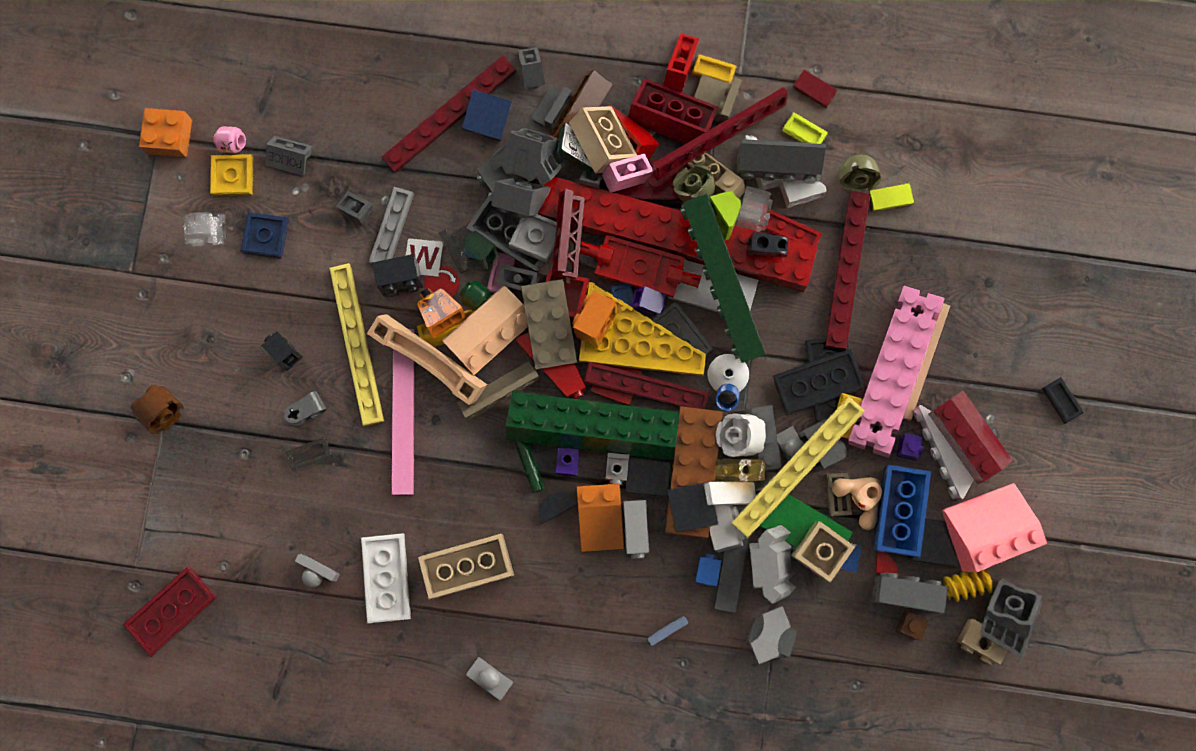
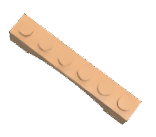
M387 314L377 316L367 333L381 344L393 348L427 369L450 388L455 396L468 405L475 403L487 386L485 382Z

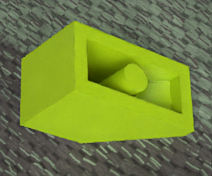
M732 190L710 196L709 198L725 240L730 238L741 209V202Z

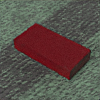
M805 69L793 85L795 90L825 108L828 107L838 91Z

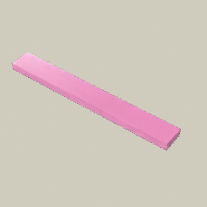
M409 329L411 332L415 334L414 329ZM394 349L392 495H414L415 361Z

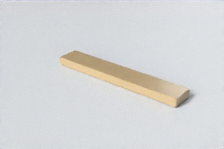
M944 303L938 320L932 319L936 321V326L903 418L909 422L912 419L913 410H915L950 309V306Z

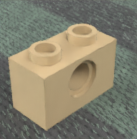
M968 619L956 641L962 645L961 649L970 654L974 652L981 656L980 660L991 666L993 663L1001 664L1008 650L980 634L983 624L974 619ZM983 637L987 640L985 649H981L979 646V641Z

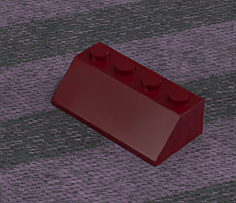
M644 78L631 103L628 118L644 128L687 144L711 130L719 107Z
M961 391L928 413L977 484L987 481L1013 461L964 391Z

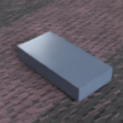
M681 616L649 636V643L653 646L688 624V621L684 616Z

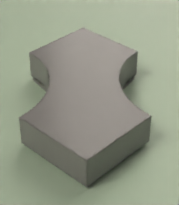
M782 606L762 614V631L758 638L750 643L758 664L779 656V638L786 629L791 627Z

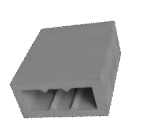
M646 500L624 501L626 555H631V559L644 558V554L649 553Z

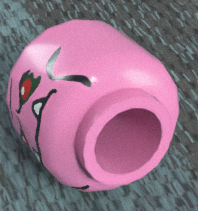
M220 127L213 137L217 149L223 153H239L246 144L245 135L237 127Z

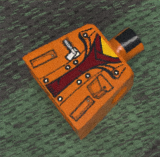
M424 289L420 293L422 300L417 305L432 339L466 319L461 305L443 289H439L434 293L430 289Z

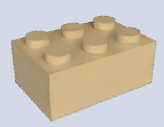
M612 106L582 107L569 122L595 173H604L610 163L637 156Z

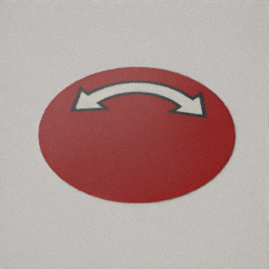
M440 265L438 276L426 275L424 279L425 289H430L432 293L443 289L451 297L456 294L460 285L459 276L456 271L444 265Z

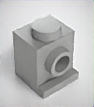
M608 453L606 480H610L609 484L622 485V482H627L629 455ZM614 466H620L621 471L619 473H615L613 471Z

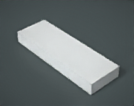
M709 482L704 484L708 505H749L756 497L754 482Z

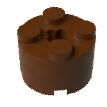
M154 384L146 390V393L140 399L134 401L130 408L133 410V416L151 434H159L158 430L162 429L165 431L177 422L181 416L179 410L180 408L183 409L184 406L166 387H158Z

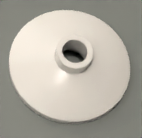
M723 354L716 357L708 368V381L715 391H718V388L723 384H733L740 392L744 389L749 379V370L746 363H741L740 358L735 359L733 354ZM731 370L733 372V375L731 377L726 376L725 371ZM730 391L721 392L724 395H733Z

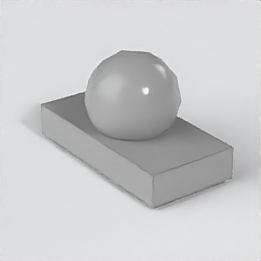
M793 426L777 434L778 445L787 461H789L801 449L804 443L800 440Z
M298 554L295 562L307 567L302 574V581L307 587L314 588L319 586L323 577L331 581H337L339 577L338 572L306 555Z
M480 657L477 658L466 674L499 700L503 698L514 683Z

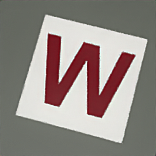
M408 238L406 255L413 254L415 256L421 275H439L443 242Z

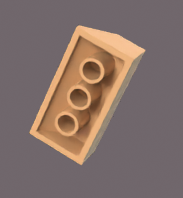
M503 286L442 341L468 371L475 375L528 327L525 306L506 286Z

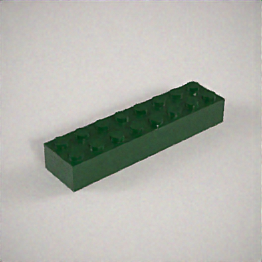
M708 194L684 202V207L680 208L684 220H689L691 227L688 228L691 240L696 239L698 247L695 250L699 261L704 260L705 267H703V272L706 280L711 279L713 286L710 287L713 299H718L720 305L717 306V310L721 320H726L727 325L724 326L728 340L733 339L734 344L731 346L735 359L740 358L741 363L766 355Z
M512 391L506 422V440L674 461L679 412Z

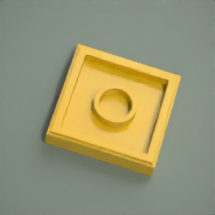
M251 154L211 155V196L252 195L253 156Z

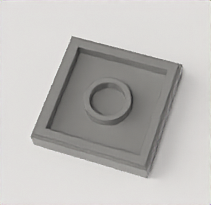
M538 214L531 215L529 218L521 217L509 243V248L547 263L554 249L556 222Z

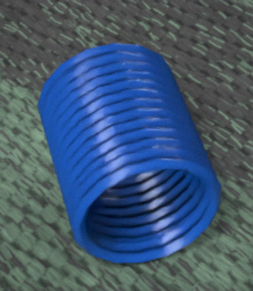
M723 384L718 388L715 398L717 407L723 411H731L737 407L739 390L735 385ZM724 391H730L735 395L736 400L732 403H724L720 400L719 394Z

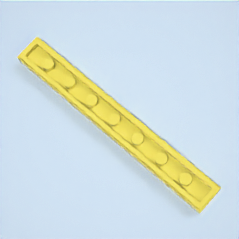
M348 263L331 267L329 269L362 424L365 427L384 422L351 265Z
M848 397L737 516L732 524L748 538L865 410Z

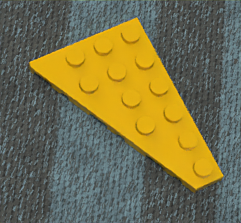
M589 282L588 295L591 296L592 292L596 291L615 301L618 313L598 348L581 340L579 362H593L601 365L704 376L705 353L673 335L672 332L656 324L647 316L645 317L609 292L602 290L595 283Z

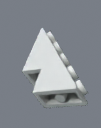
M752 135L745 136V139L758 140ZM756 178L760 192L780 186L787 208L823 198L827 192L826 186L819 181L805 183L804 180L785 182L783 179L765 181L762 178Z
M919 405L913 410V414L917 422L920 421L923 427L922 434L924 439L929 441L932 447L930 449L934 460H938L941 467L939 472L942 478L947 480L949 485L948 492L951 498L957 501L962 500L974 479L928 415L931 411Z

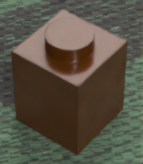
M903 611L895 631L914 640L921 641L929 620L911 612Z

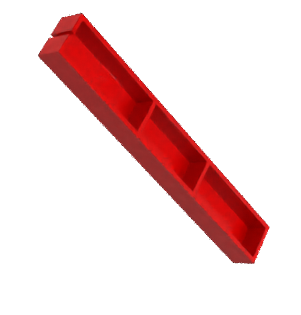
M557 177L544 184V186L551 187L538 215L557 222L559 194L565 189L573 190V195L585 197L581 232L605 238L606 235L682 256L687 261L705 265L703 259L700 261L695 250L698 247L696 239L691 240L688 228L691 227L689 220H684L680 210L613 192L610 193L606 190ZM572 201L571 212L574 214L578 211V202ZM571 219L570 229L576 230V225ZM734 226L728 240L724 239L737 274L802 292L806 290L817 247L789 240L787 257L747 255L748 237L753 232L758 231Z

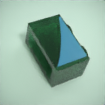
M476 230L472 234L469 233L463 240L464 245L462 247L466 257L487 271L498 256L496 245Z

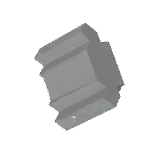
M782 525L766 530L758 539V543H749L754 589L763 588V595L772 603L788 597L796 588L789 581L795 574L792 570L790 550L793 547L785 541L791 532Z

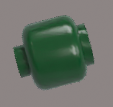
M478 281L467 282L460 292V296H462L461 302L473 311H476L489 299L490 290Z

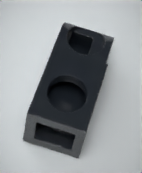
M753 232L748 237L747 255L787 257L789 239L782 236Z

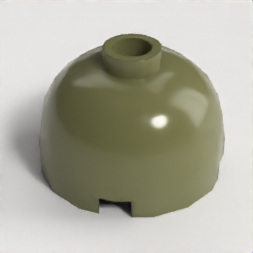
M862 154L847 158L839 170L840 184L843 190L850 192V190L862 192L860 189L868 188V191L874 189L881 181L877 162L872 157Z
M695 164L693 165L694 168L688 170L686 167L676 175L673 180L674 191L682 202L708 194L709 198L713 195L715 180L707 166Z

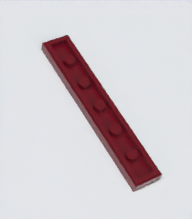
M588 362L583 382L677 407L682 406L705 410L710 393L593 362Z

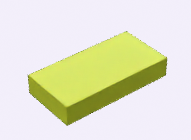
M794 112L782 130L802 143L821 144L828 132Z
M910 183L869 191L873 212L913 205L914 203Z

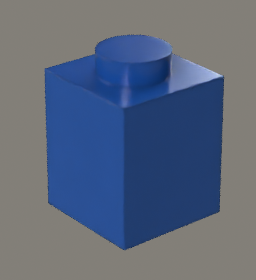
M705 554L704 557H699L695 583L717 586L721 561L717 560L716 555Z

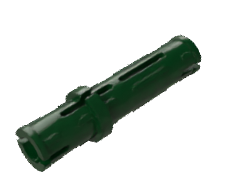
M514 441L523 464L524 476H527L532 493L544 490L545 487L539 474L540 469L539 466H536L529 444Z

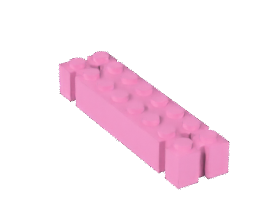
M903 286L898 300V308L900 309H895L862 401L861 408L865 412L857 419V422H860V426L854 424L849 438V445L865 450L866 445L873 447V453L887 458L890 457L895 443V438L891 437L892 433L898 435L936 326V321L932 319L938 320L944 303L943 297L928 293L927 298L919 296L920 290ZM915 312H919V313H920V314L918 315V317H915V316H914V313H915ZM875 426H878L879 430L882 431H877V433H873V429L870 428H875Z

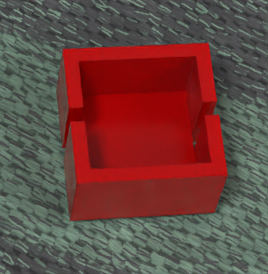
M549 269L546 282L563 279L569 318L573 322L576 314H581L584 308L582 304L587 296L589 279L577 276L576 279L570 278V283H567V277L551 275L552 270Z

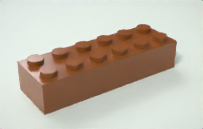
M680 406L670 489L715 482L719 448L716 440V431L718 424L722 421L721 411ZM668 500L664 535L707 540L709 538L710 527L675 533Z

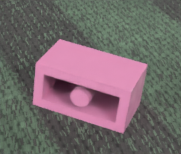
M641 154L610 163L602 177L610 193L645 183L653 170L646 155Z

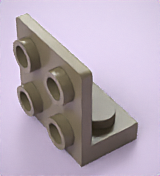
M702 75L694 97L718 106L719 109L714 121L723 123L730 117L742 80L734 77L733 83L730 84Z

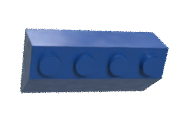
M893 465L884 467L882 495L878 509V522L876 524L873 551L915 557L921 556L931 476L930 471Z

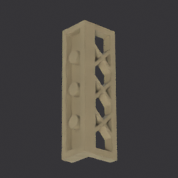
M528 361L488 384L475 403L468 405L461 400L457 404L467 421H470L510 398L512 391L520 392L540 379L536 370Z

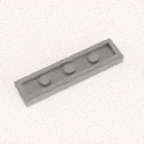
M397 187L393 188L369 259L370 264L393 258L414 196L413 192Z

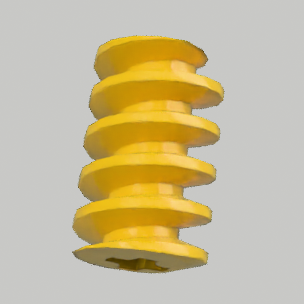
M986 568L978 572H961L959 576L954 574L951 578L948 576L943 578V585L947 587V598L951 600V597H953L956 602H959V595H962L964 600H967L968 593L975 598L977 590L981 596L984 595L985 588L989 593L993 591L992 580Z

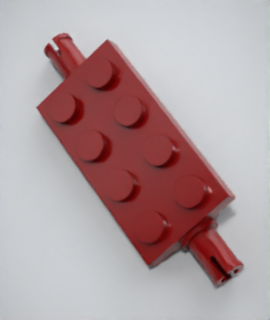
M606 235L605 241L600 247L585 243L584 241L581 243L579 254L596 258V261H598L595 270L596 276L637 288L646 286L674 298L677 285H680V283L696 288L699 287L702 276L685 272L682 269L685 257Z

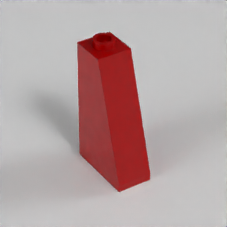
M528 332L516 338L519 347L534 362L530 334ZM574 363L540 369L566 398L572 397V399H577L584 395L583 392L586 391V387Z

